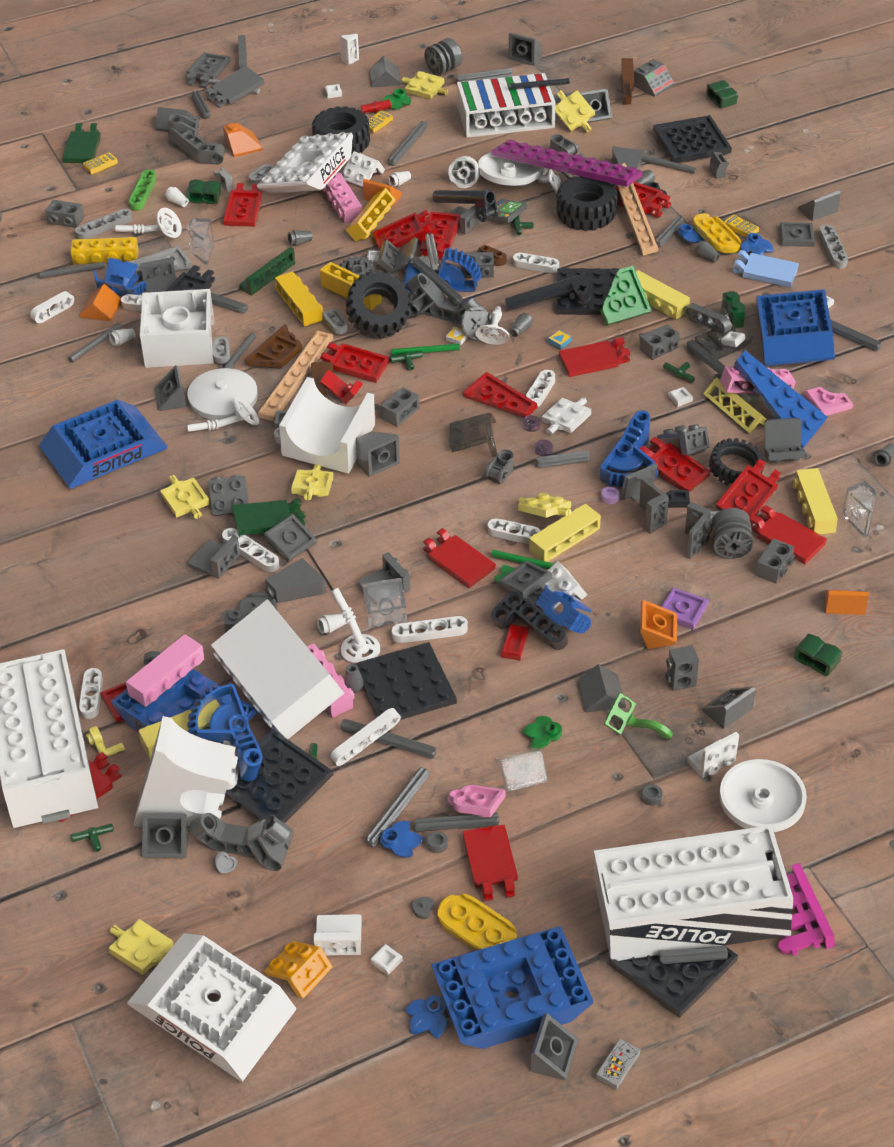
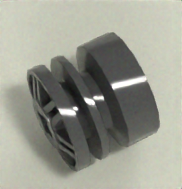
M445 38L438 43L428 46L425 49L424 58L429 70L433 74L440 76L461 65L462 52L455 40Z
M728 508L717 512L712 517L713 545L715 552L719 556L735 559L747 555L752 550L754 541L749 515L745 511L738 508Z

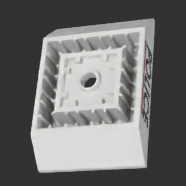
M341 132L339 134L329 133L309 137L307 135L302 136L292 146V149L277 162V165L261 179L262 181L257 187L269 193L322 190L350 159L352 133Z
M183 933L127 1002L136 1011L241 1082L244 1081L296 1011V1007L279 985L204 935ZM211 993H216L220 996V1000L211 1002L207 996Z

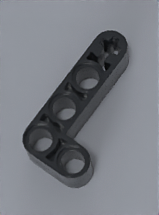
M518 592L508 593L492 611V618L500 629L508 628L518 618L554 649H564L568 644V638L564 629ZM514 601H519V603H518L517 605H515V606H512V605H511L512 602H514ZM533 612L531 617H525L527 613ZM506 615L504 619L498 620L499 616ZM542 624H548L544 629L539 628Z

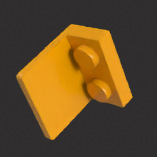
M292 941L269 963L264 972L268 976L287 980L297 997L304 998L330 971L332 965L321 947Z

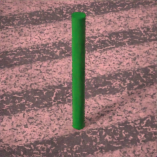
M458 343L391 349L392 356L404 352L411 353L416 351H422L423 353L460 350V346Z
M494 549L491 553V557L521 564L529 561L547 570L555 564Z

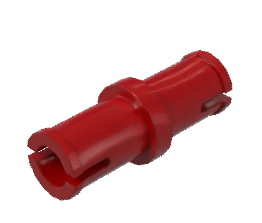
M390 99L360 105L361 111L367 114L391 109Z

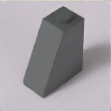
M612 147L613 164L625 163L627 167H636L640 170L643 150Z
M303 558L265 579V592L269 598H275L277 603L326 593L325 579Z

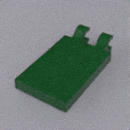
M76 123L75 131H71L62 157L63 163H84L95 158L101 139V133L97 130V123H91L90 132H84V129H82L83 123Z
M294 499L290 503H287L286 500L231 506L238 536L265 533L292 513L305 526L304 518L306 516L305 512L300 509V506H302L300 499Z

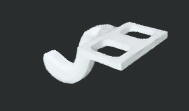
M540 168L537 181L540 183L550 182L557 194V190L561 186L560 177L554 175L552 169L549 170V175L545 176L547 169Z

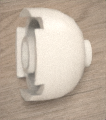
M469 156L456 158L448 170L451 182H454L459 188H469L475 184L480 175L479 165L476 160Z

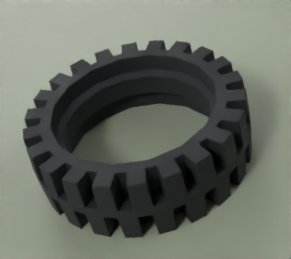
M728 438L727 441L725 439L721 440V442L714 446L709 460V467L715 478L718 477V481L722 482L724 480L725 485L728 486L729 483L732 485L742 473V471H735L723 464L720 459L723 455H739L747 459L753 467L759 459L765 460L761 450L758 451L757 446L752 447L753 444L751 442L746 444V440L742 439L739 442L738 438H734V441Z

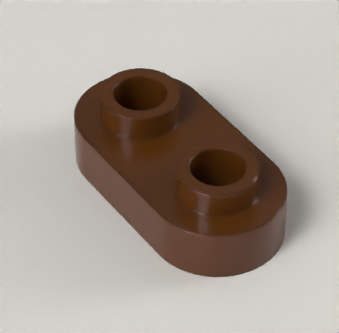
M483 245L477 250V252H493L494 266H503L507 263V255L502 251L488 245Z

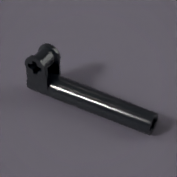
M435 190L433 192L432 198L436 203L476 204L477 217L481 222H486L489 218L493 219L498 216L495 193L492 190Z
M584 273L505 298L508 311L570 293H574L579 305H587L591 302V295Z

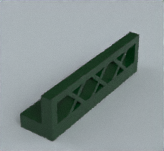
M290 246L251 274L245 281L239 284V289L252 296L273 281L275 277L280 276L295 265L294 248Z

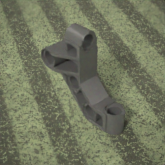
M172 114L168 117V142L170 146L180 147L199 163L221 164L223 162L225 148L221 144L206 143L198 137L200 117Z
M419 273L408 280V288L414 294L409 316L416 317L420 314H425L460 324L461 316L467 309L475 306L482 307L474 297L466 299L462 304L456 305L423 273Z
M206 813L192 820L189 826L191 833L211 849L218 852L224 851L229 854L256 858L261 865L272 871L281 870L294 834L291 827L274 815L249 827L227 824L214 814Z

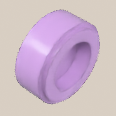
M614 487L602 489L601 500L606 504L618 502V489Z

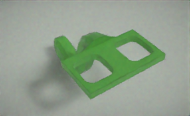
M622 693L618 694L604 722L605 726L619 735L622 734L625 726L647 728L657 732L664 739H671L673 733L665 725L649 719L635 718L632 712L636 703ZM621 698L630 703L627 713L618 707ZM613 715L622 721L619 730L609 724Z

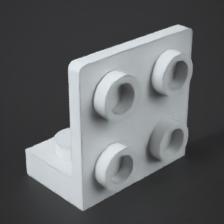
M354 151L341 175L345 181L363 188L364 178L370 180L373 173L383 174L385 169L378 160Z
M559 561L547 570L553 576L551 580L545 583L551 591H567L573 596L577 595L581 600L587 596V593ZM555 603L553 609H555L561 603Z
M734 732L722 740L720 739L690 755L687 763L702 779L708 775L715 774L725 766H730L736 761L739 734Z
M360 914L318 915L316 933H314V946L321 947L326 956L361 955L362 916Z

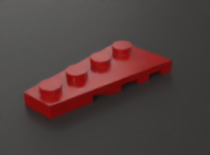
M485 372L462 392L465 398L523 418H527L538 408L535 401L488 372Z

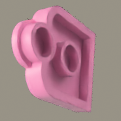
M467 785L462 789L452 790L448 796V803L454 806L455 811L460 813L491 817L504 800L505 789Z

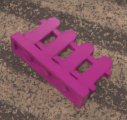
M801 864L791 865L792 874L787 875L793 895V910L797 909L798 912L792 915L791 931L805 927L806 932L784 937L785 939H782L778 944L779 951L782 954L792 953L793 956L798 955V950L814 946L816 949L820 947L822 942L826 949L835 947L833 931ZM812 924H815V929L812 928Z

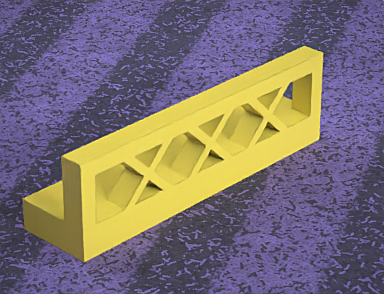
M717 377L703 393L750 434L759 423L765 426V421L768 420L737 393H727ZM718 387L719 396L712 397L710 395L711 392ZM730 398V405L723 406V399ZM741 407V415L735 416L734 408ZM753 417L755 420L747 427L746 418Z

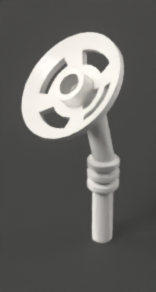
M162 208L157 212V225L144 226L142 224L140 226L138 224L137 226L134 224V226L116 225L115 227L116 232H134V234L137 232L138 234L140 232L144 234V232L162 231L170 238H177L182 230L179 218L168 208ZM173 224L176 226V232L172 231Z
M497 306L491 315V325H482L476 329L475 333L479 340L494 345L504 344L509 340V333L498 326L502 312L501 307Z
M236 396L233 398V404L237 411L236 415L221 420L212 419L203 423L187 425V431L205 429L210 431L211 429L215 430V428L217 430L219 427L239 422L240 420H245L256 426L259 424V418L247 401Z
M338 588L332 590L331 592L341 609V615H343V619L346 618L345 622H348L353 634L345 639L341 645L342 657L352 664L378 657L380 644L377 639L368 634H361L355 620L356 616L351 611L352 608L348 607ZM349 649L350 653L355 655V657L349 655L346 650ZM369 649L373 651L369 656L362 657V654L367 653Z

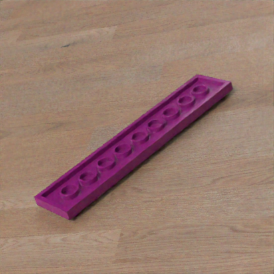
M507 140L492 149V156L626 187L642 177V170H638L636 167H624L622 164H611L608 161H598L591 157L584 158L578 154L571 155L565 151L558 152L551 148L544 149L538 145L531 146L528 143L515 142V140Z

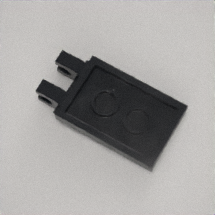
M194 265L189 269L188 273L183 272L165 292L209 289L215 281V277L211 276L214 274V271L208 269L201 277V273L197 272L200 270V266Z

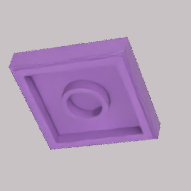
M673 587L661 607L677 613L678 625L694 630L708 606L709 600Z

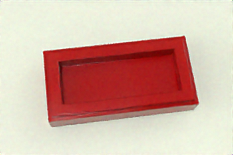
M510 624L501 651L502 658L521 660L529 635L528 627Z

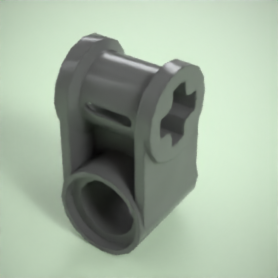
M555 134L550 138V148L555 151H565L571 155H575L579 151L575 142L564 138L562 135Z
M507 449L501 450L487 465L484 476L496 479L498 483H504L509 474L514 470V453Z

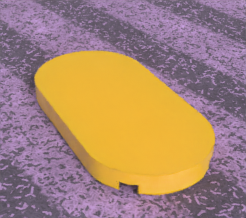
M705 213L694 217L692 227L715 250L723 253L739 251L741 239L720 218L716 216L713 218Z
M461 893L456 896L455 894L449 895L438 906V922L440 926L475 951L517 939L516 929L509 920L471 895Z

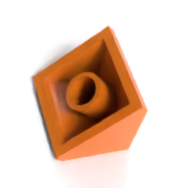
M363 179L364 200L370 201L375 194L386 188L396 199L391 205L392 207L402 196V192L392 186Z
M103 284L90 295L80 313V317L112 321L121 305V297Z
M824 590L825 613L865 615L869 592Z
M642 600L640 632L647 649L670 646L677 643V613Z

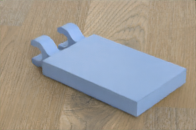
M739 250L737 256L743 258L738 257L735 260L734 266L738 267H734L733 273H741L744 278L791 288L799 263L751 253L749 256L745 251Z

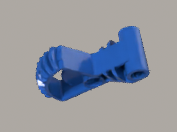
M451 247L446 248L439 264L440 268L439 270L435 269L434 272L455 291H476L477 281L482 278L477 262H474L473 257L469 258L468 254L464 255L463 250L458 252L457 248L454 250ZM445 261H453L463 266L470 273L473 280H465L464 274L457 266ZM413 263L406 265L403 280L407 285L406 290H409L411 295L414 294L408 288V280L421 273L413 266Z
M642 410L634 414L623 436L600 466V480L608 483L609 487L615 485L618 489L619 486H623L625 476L631 474L609 471L610 468L618 471H631L641 465L646 468L655 464L653 459L639 449L649 442L650 414L647 411ZM656 470L655 478H657L658 470Z
M214 684L212 690L207 688L205 694L201 693L199 699L195 700V706L191 707V713L188 716L190 721L187 723V727L190 728L188 733L208 741H229L231 746L236 747L234 754L238 757L237 763L240 768V777L245 781H252L258 775L263 758L259 744L249 727L235 686L228 684L218 687ZM229 694L232 702L223 704L213 713L210 720V730L198 729V717L204 707L214 699ZM238 724L242 729L237 730L232 725Z

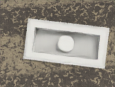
M358 34L340 36L342 62L350 65L358 61Z

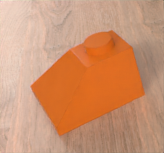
M230 123L223 126L225 143L234 157L263 150L255 134L239 123Z

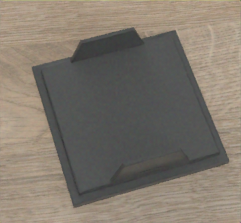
M656 463L626 475L621 500L631 497L636 502L639 501L641 479L646 478L649 482L654 483L658 464Z

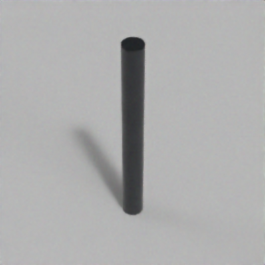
M569 78L511 83L510 90L570 84Z

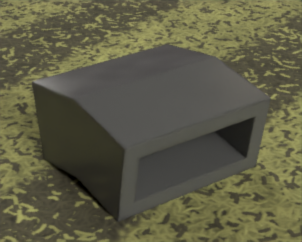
M713 152L709 169L716 179L723 178L726 175L729 163L722 153Z

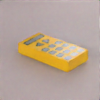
M380 111L369 119L370 132L375 133L393 120V115Z
M109 152L84 162L83 166L90 174H94L118 164V161Z
M735 215L724 221L732 231L744 237H747L750 233L759 232V227Z

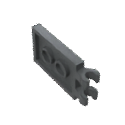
M204 52L187 70L186 78H189L187 85L193 86L196 78L202 81L200 87L207 88L209 79H216L231 62L230 56Z
M245 66L211 86L212 88H208L206 90V93L209 94L207 98L210 101L214 99L219 101L216 103L218 107H222L227 102L232 104L263 85L264 79Z

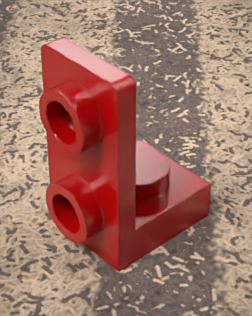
M327 370L319 381L321 385L345 404L357 394L363 385L359 380L354 384L349 383L347 385L330 370Z

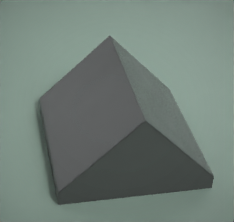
M385 56L370 69L372 88L401 85L398 66Z
M607 88L580 92L595 112V115L588 122L613 118Z
M158 107L155 130L168 132V117L172 114L193 115L187 110Z
M840 190L803 204L798 209L811 221L836 213L839 207Z
M175 365L154 387L160 411L186 407L179 366Z
M600 664L578 679L586 713L611 710L618 694L622 693L618 675ZM623 698L618 703L619 708H626Z
M754 686L730 688L704 706L702 710L725 729L753 709L756 690Z
M143 813L142 857L186 858L190 835L187 815Z
M548 1013L543 1015L531 1053V1072L565 1080L569 1073L578 1038Z

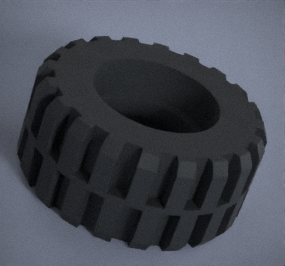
M348 106L327 108L326 111L323 110L320 114H317L312 122L313 136L329 133L339 134L341 132L352 133L351 155L354 151L362 153L369 145V119L362 111L356 110V108H348Z
M576 176L571 180H566L557 190V216L563 224L570 228L574 227L576 230L583 229V231H588L589 229L597 230V228L601 229L610 224L615 218L617 191L608 182Z
M377 270L376 273H373V271L367 272L366 276L362 274L358 280L352 283V287H350L346 299V315H349L348 320L351 324L354 323L353 328L357 331L360 329L361 334L365 336L369 334L370 338L379 336L382 339L386 335L391 337L395 332H399L407 322L411 310L412 299L410 298V291L406 290L407 285L404 282L401 283L399 277L391 276L392 273L389 272L384 274L382 271ZM372 294L383 295L391 301L394 310L387 315L373 314L365 307L363 299Z

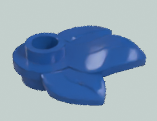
M682 224L678 229V234L689 243L705 242L691 225Z
M750 233L747 235L746 241L741 244V250L746 253L751 252L763 255L764 252H773V246L768 240L762 239L759 234Z
M399 821L392 828L383 831L380 836V843L384 848L391 849L395 855L407 858L413 856L412 849L421 844L423 836L409 831V821Z
M438 995L430 996L426 1000H414L405 1010L409 1015L413 1016L410 1021L412 1035L429 1029L432 1035L438 1039L447 1027V1020L444 1016L446 1004L444 999ZM437 1003L438 1007L434 1010L431 1009V1005Z

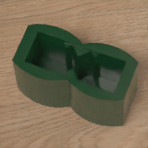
M720 80L707 84L706 94L719 108L737 104L738 93L726 81Z
M191 180L186 191L187 199L191 203L217 204L221 195V183L217 181Z
M735 291L723 293L721 314L730 320L731 329L743 328L746 308L740 302V296Z
M807 634L795 648L794 658L801 664L812 667L818 673L829 676L841 662L843 652L837 646L825 643L820 637Z

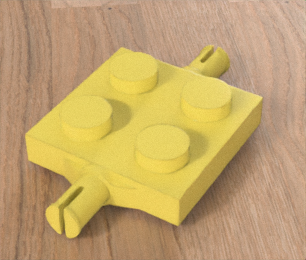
M418 71L411 79L402 78V83L407 84L405 92L431 100L437 93L444 95L448 93V89L442 88V85L445 83L444 78Z
M560 90V93L558 92L557 95L561 102L555 106L556 114L571 132L581 126L586 132H589L592 128L587 122L595 115L594 110L578 90L567 97Z
M317 464L313 466L312 470H297L291 487L292 494L304 496L305 500H311L312 495L318 497L328 496L333 481V472L321 471V466Z
M175 475L170 476L169 481L172 485L160 491L161 496L177 518L191 512L196 519L200 518L202 514L198 509L210 505L209 498L194 477L186 481H178Z
M540 493L534 498L520 497L518 511L546 518L552 515H564L567 517L571 515V501L565 500L561 496L553 497L549 496L548 493Z
M140 919L126 931H123L116 925H113L110 929V933L118 939L109 947V953L142 975L150 968L158 965L166 953L173 947V940Z

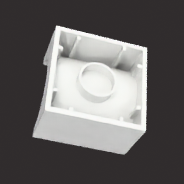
M210 289L142 293L140 339L145 368L214 364L211 325H214V314Z
M307 377L279 425L282 456L349 474L357 459L356 438L371 432L375 425L374 394L367 393L361 405L355 407L340 406L325 398L317 389L314 378Z

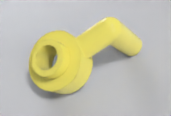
M94 726L88 729L89 733L86 734L90 746L94 745L98 753L104 752L109 757L125 750L123 743L106 749L98 727Z

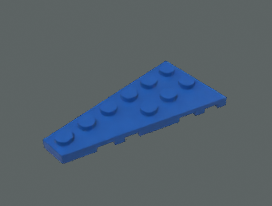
M744 351L735 361L734 365L742 376L752 383L755 387L753 389L755 393L762 396L764 399L763 403L775 419L800 418L801 447L804 448L828 416L747 351Z

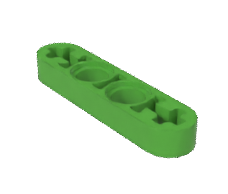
M150 169L142 172L129 198L131 210L139 211L144 207L157 180L154 170Z

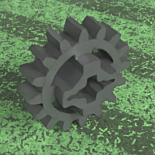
M354 255V258L349 256L348 260L343 259V263H340V267L359 276L362 274L366 276L367 272L370 271L374 273L373 261L369 260L368 257L363 258L362 255L360 257Z

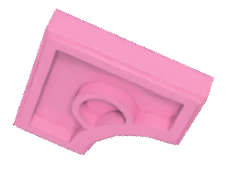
M822 387L805 391V397L825 415L853 408V403L845 393H831Z

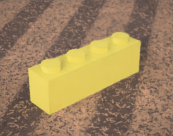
M639 270L636 271L651 307L675 320L684 315V307L689 305L690 297Z
M819 469L796 470V477L793 478V488L797 489L798 501L802 503V511L807 516L808 527L818 534L835 533L838 518Z
M587 504L576 508L571 512L570 516L561 517L555 523L548 525L545 529L530 537L529 552L539 560L548 562L599 530L601 515Z
M217 700L208 703L200 713L198 729L210 730L211 717L220 707ZM190 710L170 717L186 732L190 729L187 727V723L190 721L188 719L191 713ZM161 721L138 730L141 744L149 759L152 755Z

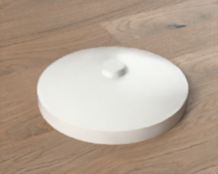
M492 153L482 156L478 162L479 173L482 177L502 185L516 186L529 184L535 181L540 174L539 166L492 156Z
M230 368L214 369L199 375L192 381L187 392L191 409L201 417L211 420H221L236 415L237 411L233 404V398L236 396L243 398L251 407L255 405L258 397L257 385L254 379L243 371Z
M754 759L735 765L725 774L720 786L719 797L724 812L733 822L745 829L772 825L774 832L782 831L791 827L800 819L806 805V789L800 777L787 766L771 760Z

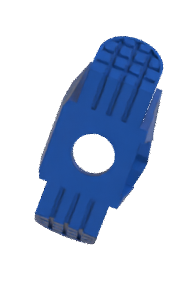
M109 258L105 280L98 279L96 270H93L97 289L105 284L120 297L127 294L141 295L146 290L147 284L143 281L134 287L139 279V274L135 273L138 265L135 263Z
M545 585L536 600V604L543 609L542 612L561 627L568 628L576 633L588 631L591 626V619L575 608L588 612L592 610L567 591L553 592L548 588L549 586ZM557 602L563 605L561 613L553 609L554 604Z

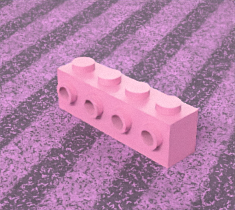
M336 173L322 191L327 194L328 201L332 202L334 210H337L339 218H342L344 223H349L361 212L362 205L341 173Z
M735 365L724 367L720 382L727 393L756 394L753 390L755 387L742 376ZM768 368L791 388H794L796 381L789 370Z
M184 634L126 681L129 696L145 707L148 706L204 660L202 645Z
M315 644L307 646L344 692L341 697L326 708L327 712L333 718L353 709V699L355 697L351 688L345 686L342 676L337 675L331 662L328 663L322 649L319 650Z

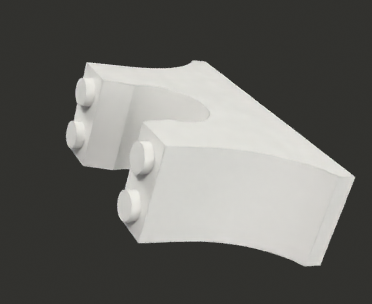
M163 716L140 792L133 826L143 827V813L186 814L189 826L192 820L206 813H212L220 818L222 811L218 810V807L222 806L227 787H232L235 776L234 773H231V770L235 769L238 757L234 756L236 747L194 736L180 728L172 718Z

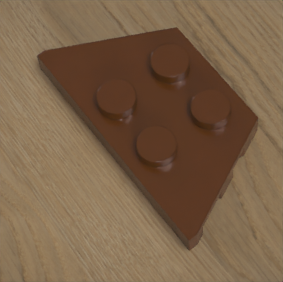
M284 324L244 359L245 365L282 368L302 350V344L295 338L293 333L288 331V326Z

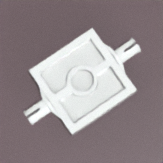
M581 397L577 402L561 398L542 416V422L550 425L546 429V433L552 435L556 430L572 433L591 415V409L583 406L587 403L586 398Z

